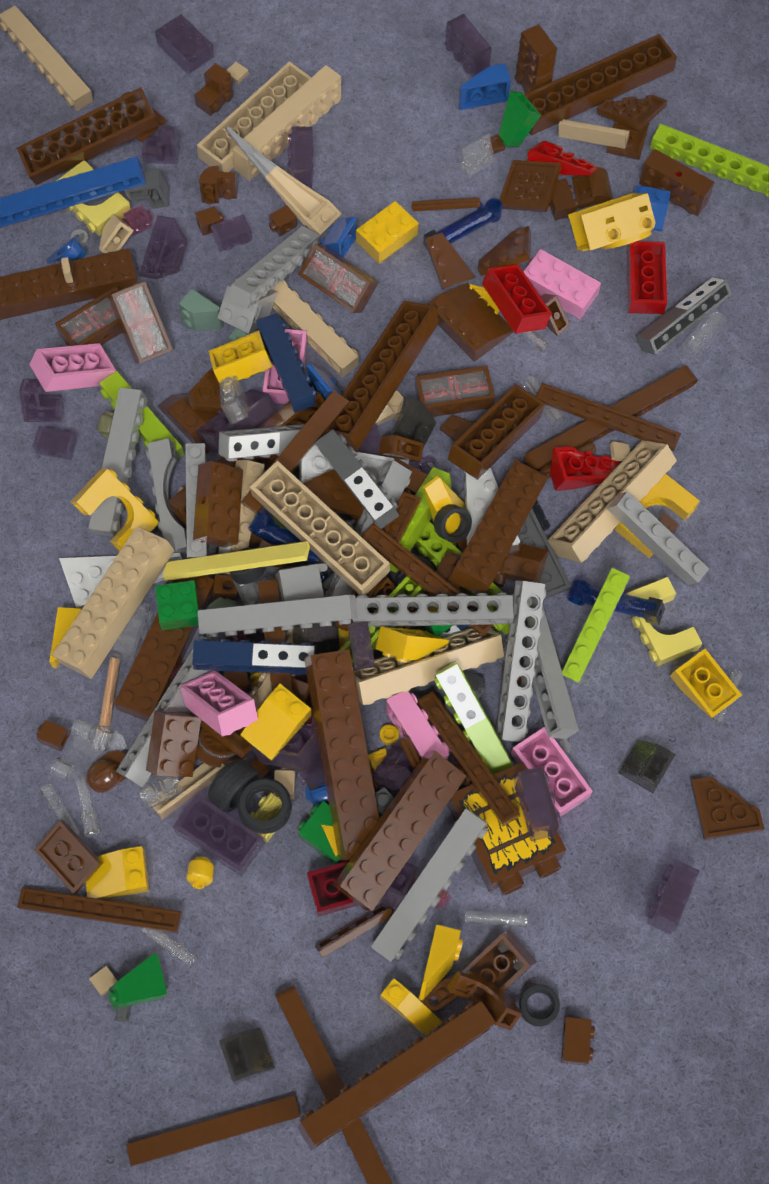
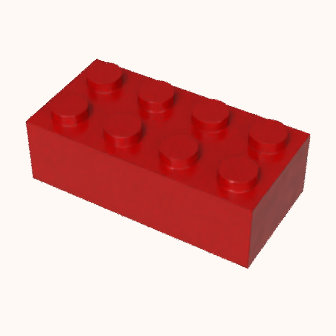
M636 241L629 244L627 250L628 313L664 315L667 306L665 242Z
M515 264L488 268L482 285L514 333L518 334L545 329L552 312L520 266Z

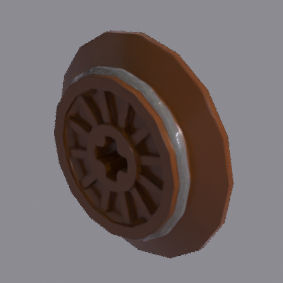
M200 726L196 757L200 761L213 767H221L222 764L226 767L232 761L242 759Z

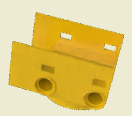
M631 193L568 214L577 251L594 250L600 247L602 249H610L630 244L652 234L651 230L655 226L648 193Z

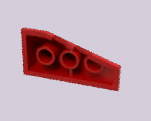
M545 140L531 148L527 157V161L560 163L562 166L560 175H592L598 170L596 165L585 159L574 158V153L563 152V147Z
M571 446L554 447L550 476L555 491L601 484L617 468L621 461L612 460L611 457L605 455L602 457L592 455L590 451H577L575 447Z

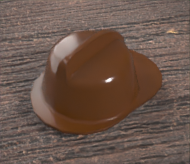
M111 751L93 763L87 772L89 786L94 791L102 793L110 791L126 778L117 773L116 770L126 754L121 751Z

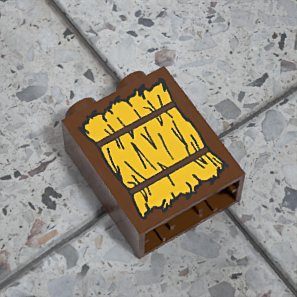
M523 762L493 775L520 813V817L507 825L502 826L473 784L456 791L447 803L455 823L465 809L471 810L488 822L486 826L488 831L482 839L478 837L474 843L477 847L471 856L488 891L499 888L503 896L522 888L525 885L522 877L536 871L539 878L542 879L559 871L562 867L558 860L562 859L566 852V848Z

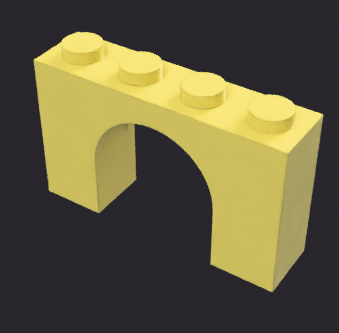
M82 161L58 180L94 169L86 161ZM119 192L99 205L89 206L81 203L67 207L69 211L75 213L80 222L84 221L88 229L92 233L95 232L98 236L102 235L103 227L113 214L123 219L131 213L129 202Z
M668 577L626 593L623 601L625 610L632 615L631 620L634 627L638 628L641 633L640 639L642 643L647 645L649 649L648 653L651 661L655 662L657 667L695 652L702 645L694 627L677 634L665 635L657 632L650 623L645 621L644 609L650 610L652 607L651 603L648 602L649 597L661 599L664 604L674 599L676 592Z

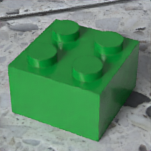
M194 580L155 586L159 623L162 631L199 625V605Z

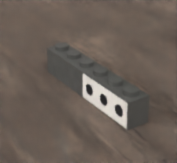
M716 277L710 278L637 335L636 338L641 350L654 355L658 354L729 298L732 293L727 280Z
M331 430L315 442L316 446L373 521L382 529L399 516L396 508H398L397 504L392 498L388 500L386 497L388 493L382 485L377 486L375 483L377 479L371 471L369 473L366 472L367 466L361 458L359 460L355 458L357 454L351 446L347 448L345 445L347 441L341 433L337 435L334 430Z

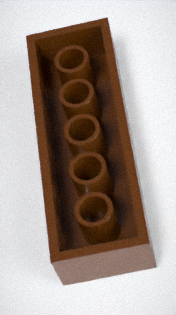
M515 384L451 445L448 460L478 480L541 418L545 403Z

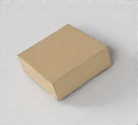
M237 62L226 70L231 73V80L237 84L249 74V70Z
M68 257L62 258L61 263L67 283H72L73 277Z
M612 441L610 444L612 460L622 462L630 454L629 444Z
M107 966L89 978L101 996H104L109 991L108 989L117 982V979Z

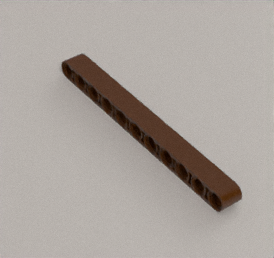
M686 365L610 408L639 417L693 387L698 382V379ZM586 420L530 451L524 456L523 460L528 467L539 471L551 464L554 447L571 446L577 450L590 442L593 443L613 432L614 429Z
M293 984L275 993V997L325 1098L331 1097L334 1100L337 1098L338 1092L344 1088V1085ZM359 1118L341 1130L367 1184H393L361 1119Z

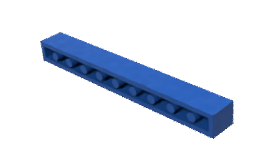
M138 157L129 158L0 198V228L144 185L146 181L143 166Z

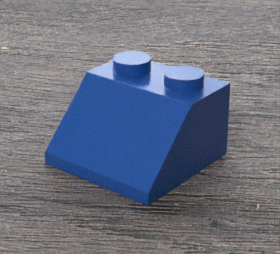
M636 185L634 193H648L655 219V226L652 230L662 232L671 191Z
M353 216L338 219L336 224L330 227L328 236L323 238L320 244L326 245L344 258L356 240L357 218Z

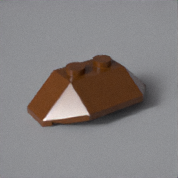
M188 394L171 395L157 405L192 444L205 443L206 454L218 446L220 417L214 411L191 410Z

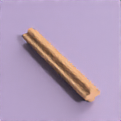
M110 657L107 685H105L106 692H104L100 727L98 733L102 735H108L107 733L110 731L108 726H111L109 721L112 719L110 714L113 712L111 708L114 705L112 700L115 698L113 693L116 691L115 686L119 675L117 670L120 668L119 664L121 661Z

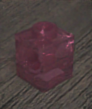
M142 205L123 214L125 222L134 230L132 232L133 236L152 227L151 220L153 218L149 210H145Z

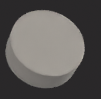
M77 229L72 232L71 239L78 234L77 240L82 247L87 245L89 236L85 230Z

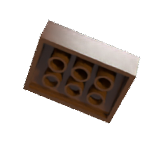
M466 283L441 293L430 301L428 305L435 306L440 321L438 326L475 362L514 333V331Z

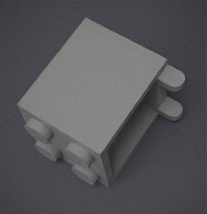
M229 284L223 298L218 319L249 334L258 329L256 320L270 315L277 291L270 289L256 304L246 309L229 300L232 285Z
M322 563L279 570L275 574V579L278 581L280 602L323 598L324 594L320 578L322 573L320 572L326 571L328 566Z

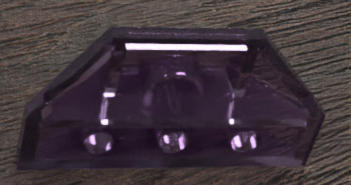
M157 215L139 276L160 279L180 271L188 240L175 218Z

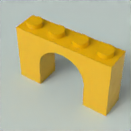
M100 469L70 502L83 515H91L108 497L114 496L119 498L126 507L127 520L122 529L110 542L120 552L136 526L151 532L159 521L155 518V513L150 509H146L142 505L143 501L139 497L133 496L130 493L131 489L117 479L118 476L113 470Z
M665 474L639 502L645 508L652 505L666 506L683 520H686L696 510L700 500ZM621 522L616 526L615 531L649 559L654 553Z

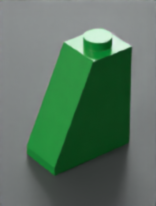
M511 91L509 93L499 131V136L507 147L519 148L541 116L522 92Z
M157 953L151 955L108 989V1000L112 1004L113 1010L157 1001L167 995Z

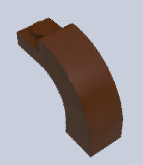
M457 971L447 986L450 993L467 998L476 1004L482 1001L495 1020V1025L511 1030L522 1015L517 1005L502 990L474 972L470 971L469 974Z

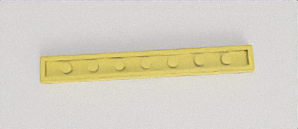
M306 541L166 562L162 577L167 581L307 561L310 545Z

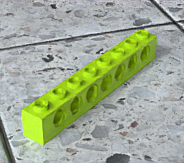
M663 124L659 125L652 138L651 150L656 149L672 159H677L689 166L697 167L704 172H710L719 178H725L737 185L745 186L752 191H758L769 197V166Z
M430 522L415 543L420 555L427 557L436 569L447 551L461 556L463 554L451 542L439 537L434 530L433 524ZM493 582L486 592L488 596H496L498 593H503ZM462 586L460 587L461 593L468 596H476L473 592ZM487 606L489 611H497L496 606ZM510 624L493 625L505 635L509 633Z

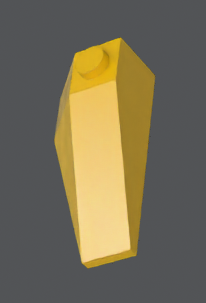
M436 476L423 486L433 521L437 512L448 504H455L465 509V503L440 477ZM458 513L452 514L447 519L445 524L446 533L451 534L458 529L460 525V515Z

